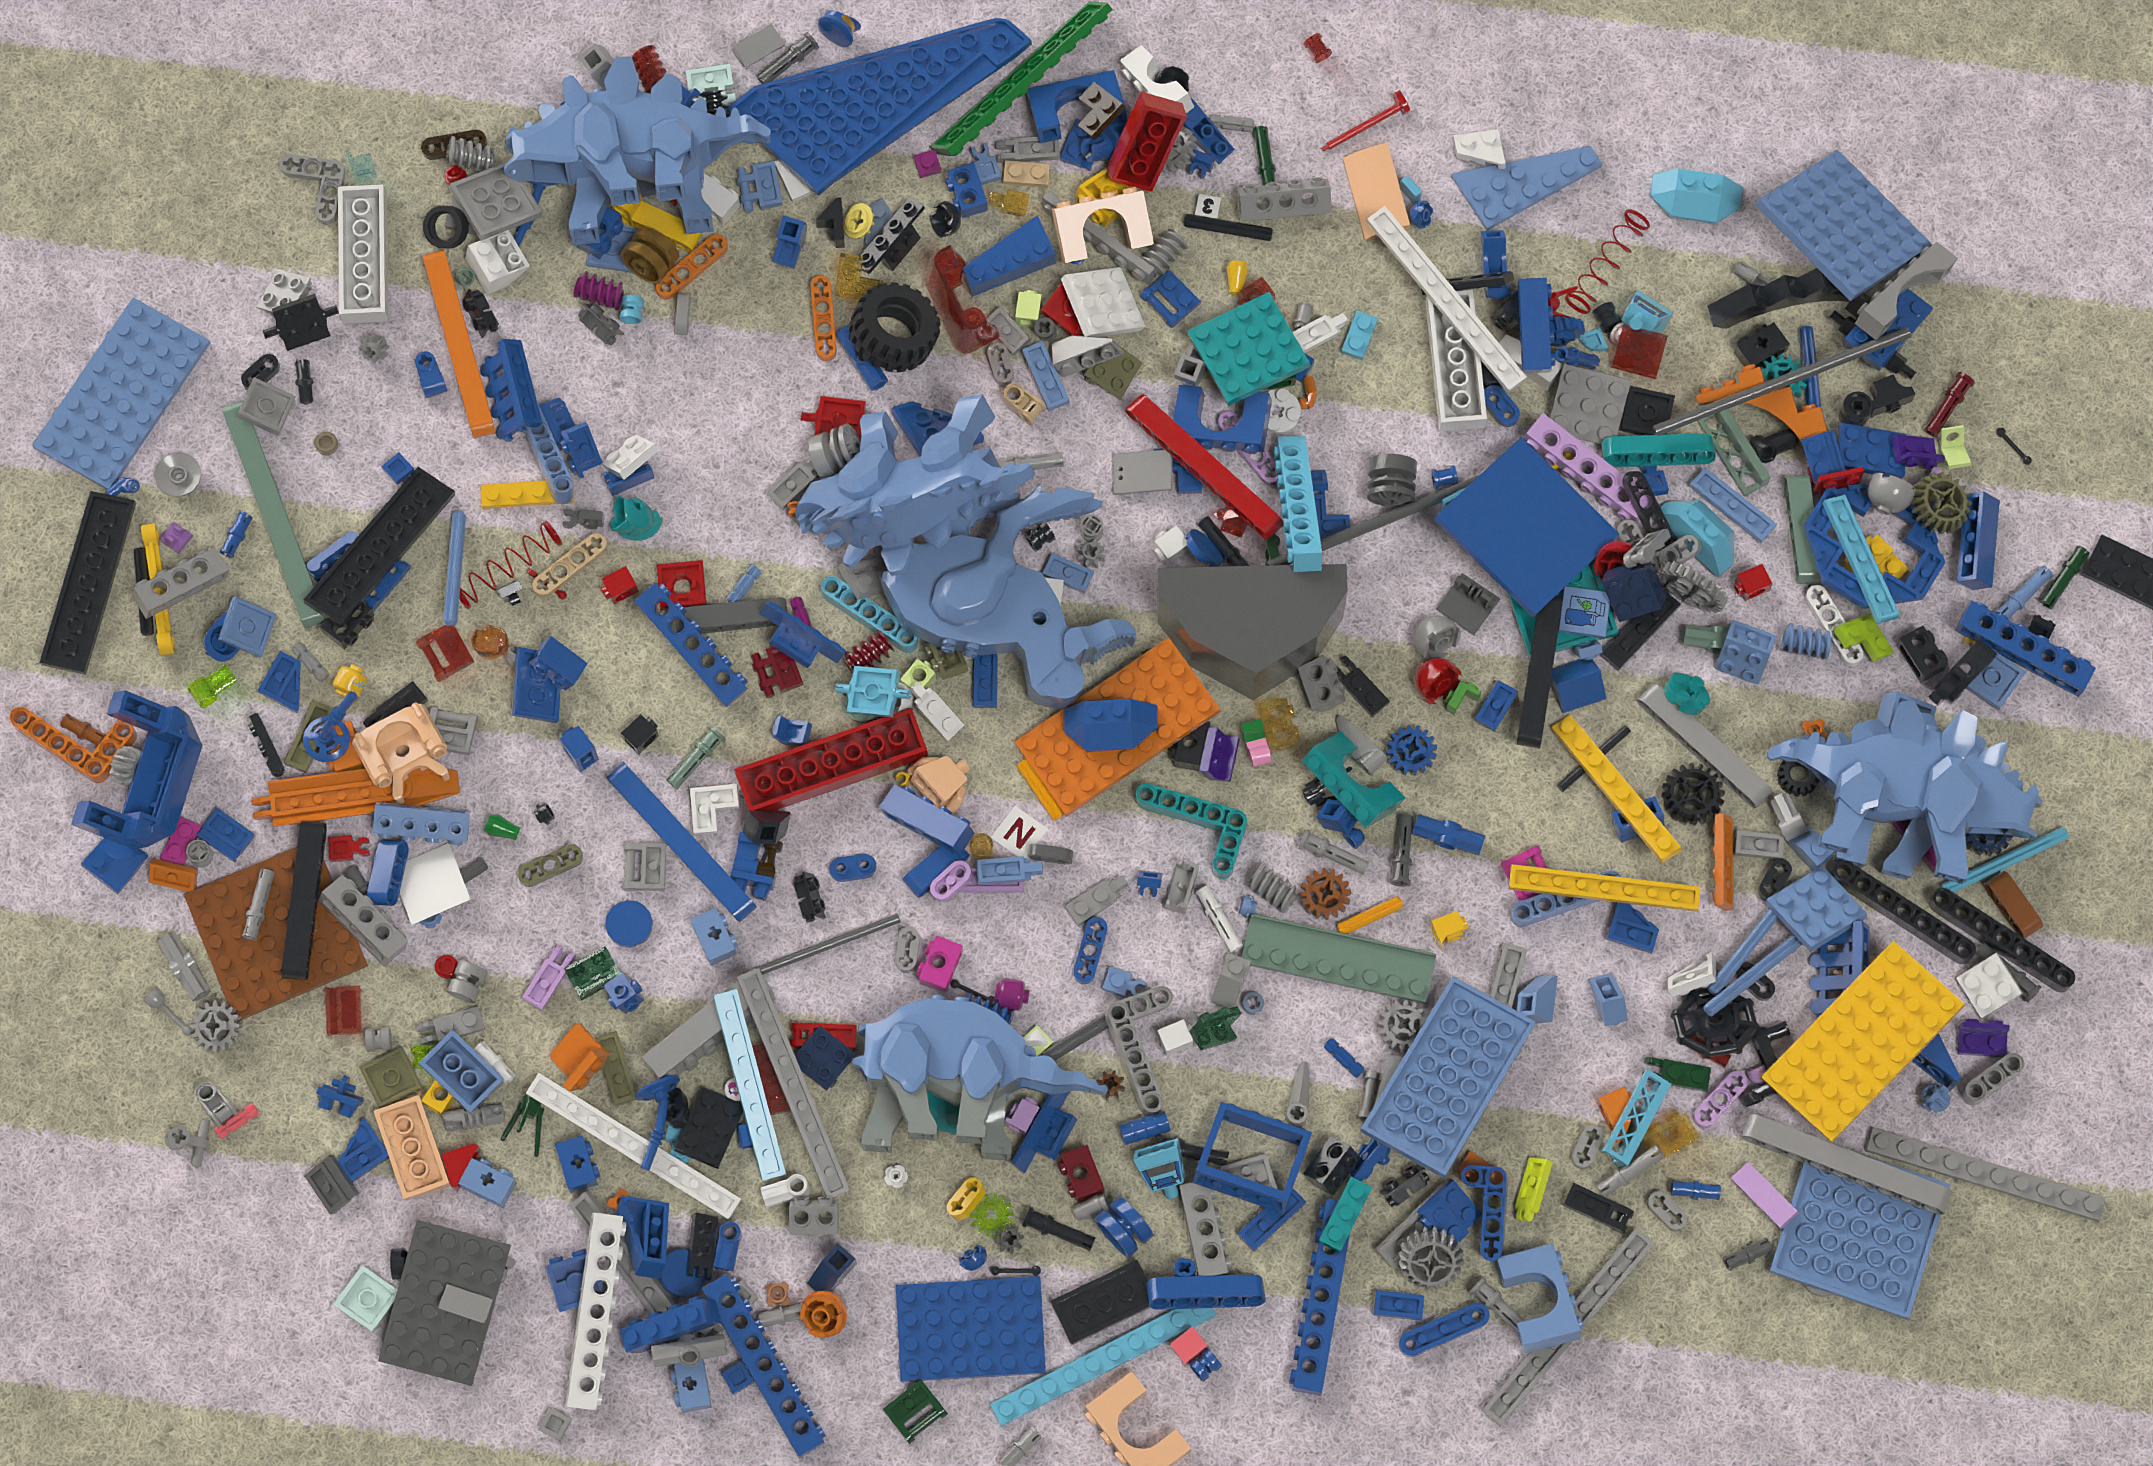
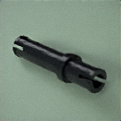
M1209 516L1203 518L1198 523V527L1201 528L1222 553L1226 563H1230L1231 566H1250L1241 556V551L1230 543Z

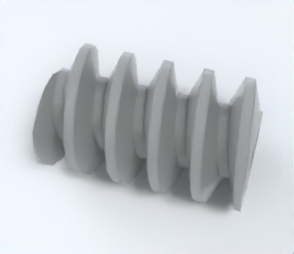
M451 136L446 158H449V165L458 160V167L460 168L466 162L468 170L474 164L476 172H479L481 167H484V170L492 168L496 148L491 152L490 146L486 145L482 150L481 143H477L473 148L472 141H468L464 145V139L460 138L456 143L455 136Z
M1168 229V231L1162 233V237L1156 240V244L1151 245L1150 250H1147L1145 257H1141V259L1155 268L1154 277L1156 278V273L1165 274L1162 266L1168 269L1171 267L1168 260L1172 262L1177 260L1174 253L1179 256L1183 254L1179 247L1187 249L1188 245L1180 234L1172 229Z
M1263 863L1249 880L1248 884L1252 882L1250 889L1254 891L1259 888V896L1266 894L1265 900L1267 902L1274 899L1273 906L1275 908L1282 904L1280 911L1285 913L1300 895V893L1295 894L1297 886L1294 885L1288 889L1289 880L1280 883L1282 875L1279 874L1276 877H1272L1274 869L1272 868L1266 872V863Z

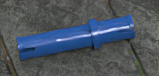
M1562 346L1559 347L1560 350L1557 349L1555 352V357L1558 361L1566 362L1570 366L1579 365L1596 369L1595 366L1600 364V359L1597 355L1579 351V349L1574 347L1566 348Z

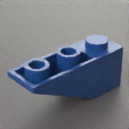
M1190 98L1194 108L1186 113L1187 118L1183 126L1192 131V135L1197 138L1194 143L1206 154L1214 156V161L1220 164L1235 149L1197 103Z

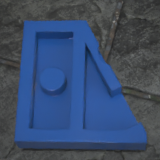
M280 651L257 692L298 713L301 661Z
M365 1118L361 1120L360 1127L354 1137H351L345 1152L338 1159L339 1164L352 1183L389 1159L386 1148Z
M1374 1139L1370 1141L1369 1145L1363 1143L1358 1151L1361 1159L1350 1172L1351 1177L1361 1182L1363 1179H1367L1372 1174L1373 1167L1377 1162L1382 1161L1386 1157L1389 1148Z

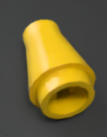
M1229 261V266L1226 267L1229 294L1242 295L1249 270L1247 262Z

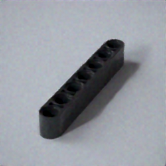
M1556 595L1536 615L1517 745L1538 749L1541 747L1564 596Z
M301 821L282 963L283 979L307 980L309 976L327 833L326 822Z
M1842 860L1835 865L1831 875L1852 896L1954 962L1967 964L1974 957L1976 946L1969 938L1853 863ZM1838 870H1846L1849 874V877H1840L1838 874ZM1858 883H1866L1869 887V890H1860L1858 887ZM1878 896H1886L1889 903L1882 904L1879 902ZM1898 909H1906L1909 913V916H1901L1898 913ZM1918 922H1926L1929 926V929H1921L1918 926ZM1938 935H1946L1949 939V942H1941L1938 938ZM1958 948H1966L1969 956H1962Z
M1940 888L1932 895L1929 901L1932 911L1982 944L1986 943L1996 953L2051 989L2063 993L2074 984L2076 978L2071 968L1951 890ZM1936 897L1945 898L1947 905H1940ZM1956 911H1965L1967 914V918H1960L1957 915ZM1977 923L1985 924L1987 931H1980L1977 928ZM1997 936L2005 937L2007 944H2000L1997 941ZM2017 949L2025 950L2028 957H2020ZM2037 963H2045L2048 967V971L2040 970L2037 966ZM2057 976H2065L2068 984H2061Z

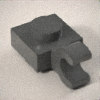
M571 509L564 510L565 516L572 517V520L569 522L563 521L564 528L570 529L579 523L587 529L604 527L602 511L579 509L578 512Z

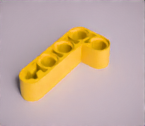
M641 195L640 203L612 206L614 211L621 214L623 223L637 229L642 226L654 228L669 238L677 248L688 253L694 250L703 234H686L684 220L642 201Z

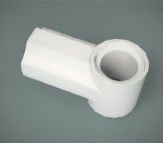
M794 1174L786 1180L761 1187L766 1208L789 1202L797 1197H808L811 1191L806 1178L799 1174ZM796 1183H804V1188L800 1192L793 1191V1186Z

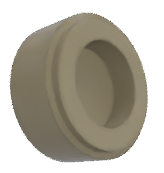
M322 432L315 438L314 444L320 454L328 456L336 452L338 440L333 433Z

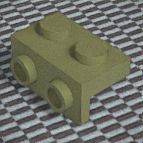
M928 643V645L924 646L928 658H933L930 661L934 672H939L942 680L969 671L961 651L954 650V653H945L934 644Z

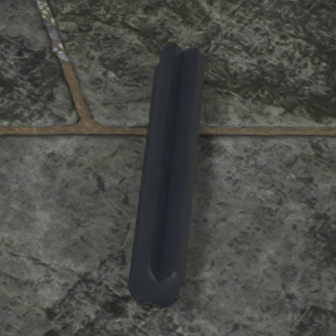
M1186 214L1184 217V226L1265 241H1271L1273 229L1269 227L1194 214Z
M135 548L134 562L137 584L144 579L149 581V571L145 548ZM139 608L141 634L143 636H151L154 634L153 616L146 619Z

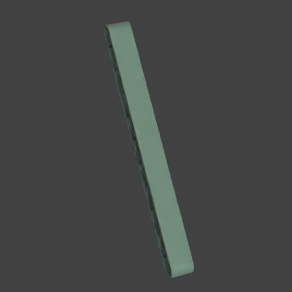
M243 400L221 408L304 628L307 629L325 622L326 618L304 604L303 599L314 588L255 428L253 424L236 417Z

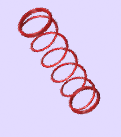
M1627 209L1624 212L1627 225H1617L1612 230L1616 242L1607 241L1601 245V251L1605 258H1593L1590 260L1589 265L1593 275L1584 274L1579 276L1578 285L1581 291H1573L1566 294V302L1577 312L1589 314L1591 308L1583 298L1573 294L1574 292L1584 294L1591 301L1597 302L1594 297L1587 294L1581 287V277H1594L1605 286H1609L1605 280L1594 273L1591 267L1592 261L1597 259L1609 262L1614 268L1620 269L1616 263L1606 257L1603 252V246L1606 243H1614L1620 245L1626 252L1632 253L1627 246L1617 240L1614 233L1615 229L1621 226L1627 227L1643 237V234L1631 227L1630 224L1641 230H1648L1650 228L1647 218L1638 211ZM1627 213L1638 216L1645 222L1647 227L1633 221ZM1568 297H1572L1581 302L1587 308V310H1583L1577 307L1570 301Z
M548 521L540 525V531L547 550L530 536L524 535L522 538L529 562L513 549L505 548V558L512 576L496 562L487 560V570L494 588L476 573H469V582L476 600L460 588L459 600L466 609L471 608V605L465 595L475 603H478V597L471 581V574L477 576L488 587L496 591V585L488 562L494 563L510 578L514 579V573L506 553L507 549L515 553L527 565L532 566V561L524 541L525 537L536 543L547 554H550L542 525L558 546L563 544L559 535Z

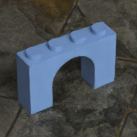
M1553 1243L1501 1256L1497 1259V1269L1503 1288L1527 1282H1540L1550 1287L1557 1297L1556 1306L1547 1315L1517 1323V1334L1524 1354L1580 1340V1331L1583 1330L1581 1317L1576 1316L1574 1308H1577L1574 1295H1569L1567 1287L1570 1286L1567 1273H1562L1560 1265L1563 1264L1560 1251H1555Z

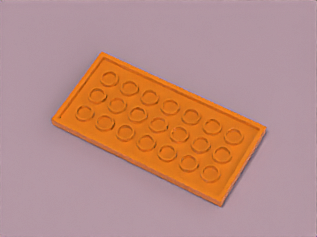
M1168 637L1079 697L1072 705L1063 708L1014 742L1067 817L1218 715L1221 709ZM1133 699L1158 706V729L1152 732L1133 750L1087 752L1064 732V710L1084 701Z

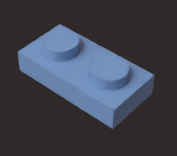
M1052 553L1043 571V575L1046 578L1064 580L1065 586L1085 594L1094 576V571Z

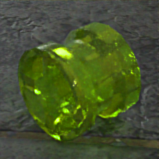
M418 1045L411 1048V1054L414 1056V1061L412 1062L414 1069H423L418 1063L434 1046Z

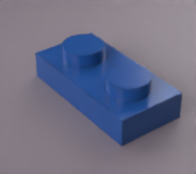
M1498 680L1477 714L1475 721L1495 732L1519 691Z
M1376 1290L1374 1316L1422 1321L1424 1295Z

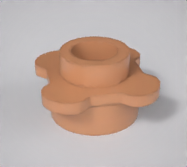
M769 1283L766 1286L768 1306L774 1307L778 1304L787 1306L790 1303L788 1283Z

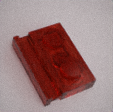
M360 985L325 988L327 1035L362 1034Z

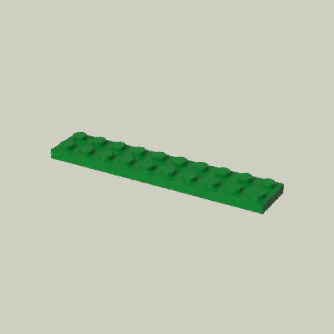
M1089 1L930 146L931 150H935L936 154L956 156L964 149L963 146L968 141H973L980 135L979 131L994 123L995 117L1000 112L1008 110L1015 98L1023 96L1033 82L1036 83L1044 77V72L1048 68H1053L1060 62L1059 58L1074 50L1076 43L1080 39L1088 37L1095 25L1103 23L1108 18V14L1113 10L1111 6L1106 2Z

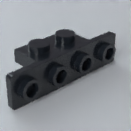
M908 198L853 263L855 268L870 274L882 260L886 268L894 271L921 238L912 223L923 212L925 206Z

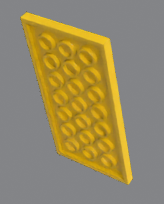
M1893 940L1761 1078L1833 1143L1963 1009L1965 1004Z

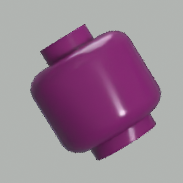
M1004 978L1001 983L996 985L994 1002H998L1001 1009L1007 1007L1008 1010L1015 1009V1011H1019L1022 1009L1023 1004H1028L1030 990L1025 989V982L1022 980Z

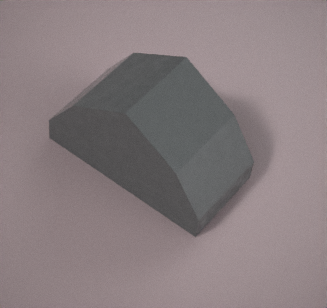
M1322 564V571L1293 572L1292 565L1158 568V624L1190 667L1249 699L1255 700L1298 674L1300 666L1318 658L1344 617L1348 592L1347 564Z

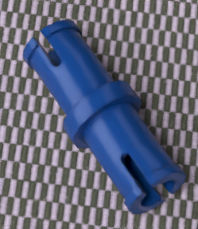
M239 512L233 527L229 528L227 532L228 537L220 550L222 555L227 553L225 557L232 559L240 542L244 541L246 537L244 534L253 519L251 515L246 517V512Z
M1672 1180L1671 1196L1692 1197L1693 1200H1698V1198L1720 1200L1721 1186L1701 1184L1695 1180L1693 1183Z

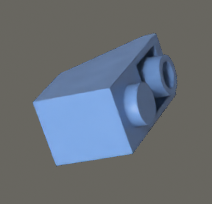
M1540 976L1531 981L1518 995L1517 1011L1536 1021V1024L1553 1022L1558 976Z

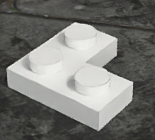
M737 784L690 788L694 836L717 834L716 811L739 809Z

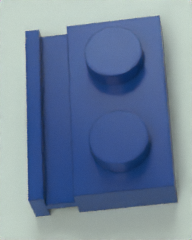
M1076 119L1061 153L1060 161L1091 171L1094 162L1086 161V158L1081 153L1082 142L1090 136L1078 127L1082 120Z
M1834 430L1801 439L1814 484L1819 476L1846 470Z
M218 808L215 809L202 826L201 831L196 834L199 839L205 841L234 863L255 837L253 832Z

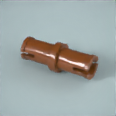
M66 714V717L64 716L60 723L62 728L77 735V738L81 740L86 739L97 746L106 736L105 733L93 728L90 723H83L70 714Z

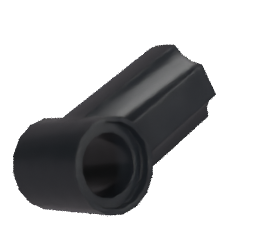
M1790 428L1767 437L1756 435L1749 441L1762 463H1769L1775 459L1776 455L1798 446L1794 431Z

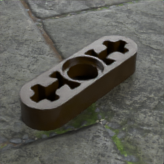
M470 130L426 138L421 144V150L425 158L436 160L446 158L451 136H455L457 141L460 138H466L467 142H473L474 138L478 137L482 150L487 145V139L481 130ZM441 142L444 144L445 151H442ZM434 144L435 147L433 153L429 151V145Z

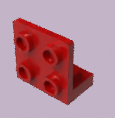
M1864 467L1826 474L1819 476L1814 484L1810 468H1807L1813 494H1821V496L1828 488L1836 487V489L1847 488L1849 485L1859 484L1865 472Z

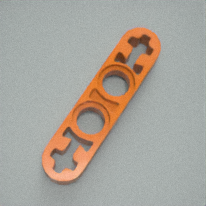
M713 234L668 271L660 283L656 284L657 295L664 300L671 299L727 252L726 238L720 234ZM713 242H721L722 248L719 249L716 247L713 249ZM712 250V257H710V254L708 253V251ZM698 255H704L707 260L704 264L698 265L694 262V258ZM686 269L690 274L688 278L680 279L677 277L678 271ZM671 277H673L674 280H675V282H674L673 284H671V283H672ZM662 285H670L671 291L667 292L665 290L662 292Z
M818 275L812 279L810 285L817 357L822 361L828 362L834 359L837 353L832 289L828 277ZM819 282H823L825 286L823 288L824 296H819V289L817 287ZM826 303L829 309L825 313H820L816 310L817 305ZM828 324L831 330L827 334H821L818 331L819 326ZM823 340H828V348L833 349L829 350L827 355L824 354V351H820L824 349Z

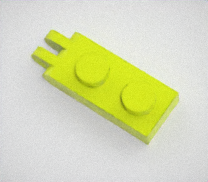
M1529 1157L1515 1204L1517 1211L1516 1219L1518 1221L1531 1222L1534 1213L1539 1211L1553 1164L1550 1160Z

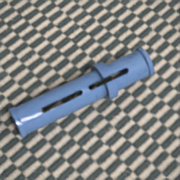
M2041 566L2016 593L2009 595L2008 601L1995 613H2001L2009 619L2017 610H2022L2025 607V603L2053 577L2052 571L2048 569L2045 572L2047 567Z

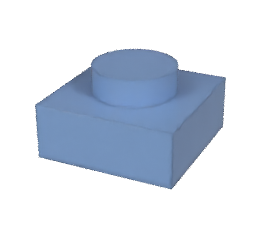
M1597 640L1574 646L1573 648L1575 655L1583 660L1594 659L1597 657V654L1603 653L1601 644Z

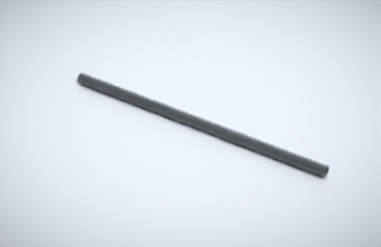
M1908 327L1882 336L1877 340L1874 339L1653 426V431L1656 436H1660L1911 338V332Z
M1479 475L1320 540L1322 551L1442 503L1444 498L1468 487ZM1287 553L1265 562L1266 566L1292 564L1288 563Z

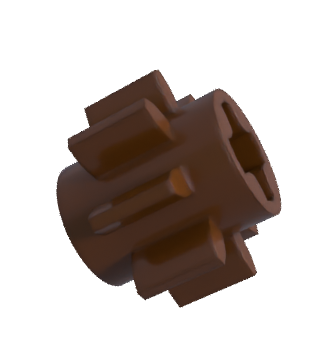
M1116 1070L1108 1075L1104 1071L1103 1079H1097L1096 1082L1098 1085H1106L1113 1081L1114 1086L1111 1090L1107 1091L1106 1101L1111 1096L1118 1100V1092L1125 1091V1087L1120 1085L1124 1081V1077L1118 1078Z

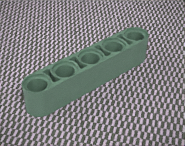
M1809 475L1785 476L1784 488L1797 584L1821 583L1822 581L1803 526L1814 509Z

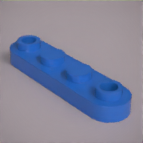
M1473 1303L1404 1333L1399 1340V1349L1403 1355L1415 1357L1484 1327L1489 1320V1310L1481 1303ZM1475 1312L1480 1313L1481 1319L1474 1320L1472 1314ZM1408 1341H1413L1415 1343V1348H1407L1406 1343Z

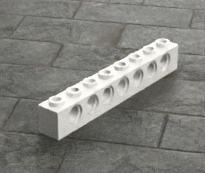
M595 1212L591 1216L565 1400L566 1407L596 1410V1406H601L602 1391H599L600 1381L604 1382L606 1367H602L603 1357H607L609 1352V1343H606V1335L611 1333L613 1319L609 1318L610 1309H614L616 1294H612L613 1285H617L619 1280V1270H616L617 1260L621 1261L623 1246H619L620 1236H624L626 1231V1222H622L623 1216ZM604 1232L610 1233L613 1237V1241L609 1246H604L600 1241V1237ZM601 1256H605L609 1260V1267L606 1270H601L597 1266V1260ZM598 1280L603 1281L606 1285V1290L601 1295L597 1294L593 1288ZM595 1304L601 1306L603 1311L598 1319L593 1318L590 1314V1309ZM590 1329H596L599 1333V1339L595 1343H591L587 1339V1332ZM587 1353H592L596 1358V1362L592 1367H587L583 1362V1358ZM588 1377L592 1381V1388L585 1392L580 1388V1381Z

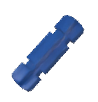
M1334 1038L1329 1039L1325 1043L1324 1049L1330 1054L1333 1053V1057L1345 1069H1349V1072L1357 1078L1363 1073L1364 1067L1359 1062L1356 1063L1355 1058L1342 1046L1339 1047V1043Z

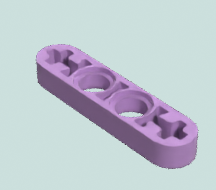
M1226 411L1219 416L1218 427L1220 431L1229 430L1231 427L1229 425L1224 426V419H1233V427L1240 419L1234 412ZM1265 449L1264 452H1259L1263 456L1260 462H1253L1250 459L1251 454L1243 450H1237L1266 485L1277 484V475L1280 474L1275 472V478L1271 476L1267 478V471L1262 467L1268 461L1267 469L1270 472L1276 471L1275 461Z

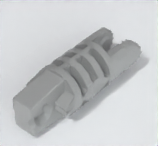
M482 1105L481 1108L477 1107L471 1113L464 1108L446 1111L442 1113V1119L445 1121V1130L450 1132L467 1130V1127L473 1129L474 1127L480 1128L481 1125L486 1127L504 1122L505 1112L503 1105Z

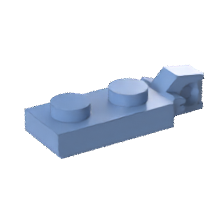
M1024 856L977 860L978 885L1025 882L1026 880H1031V876L1043 875L1042 862L1030 863V858H1024Z

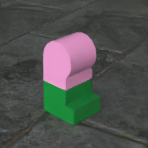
M1262 719L1241 724V734L1253 768L1272 763Z

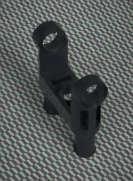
M1786 1021L1768 1028L1760 1026L1759 1033L1755 1034L1747 1043L1753 1042L1761 1063L1765 1065L1766 1070L1777 1061L1771 1041L1790 1035L1789 1027L1786 1028L1788 1026ZM1743 1033L1736 1034L1735 1038L1738 1040ZM1728 1041L1718 1042L1720 1046L1729 1044ZM1766 1084L1752 1089L1751 1093L1742 1097V1101L1745 1107H1749L1777 1093Z

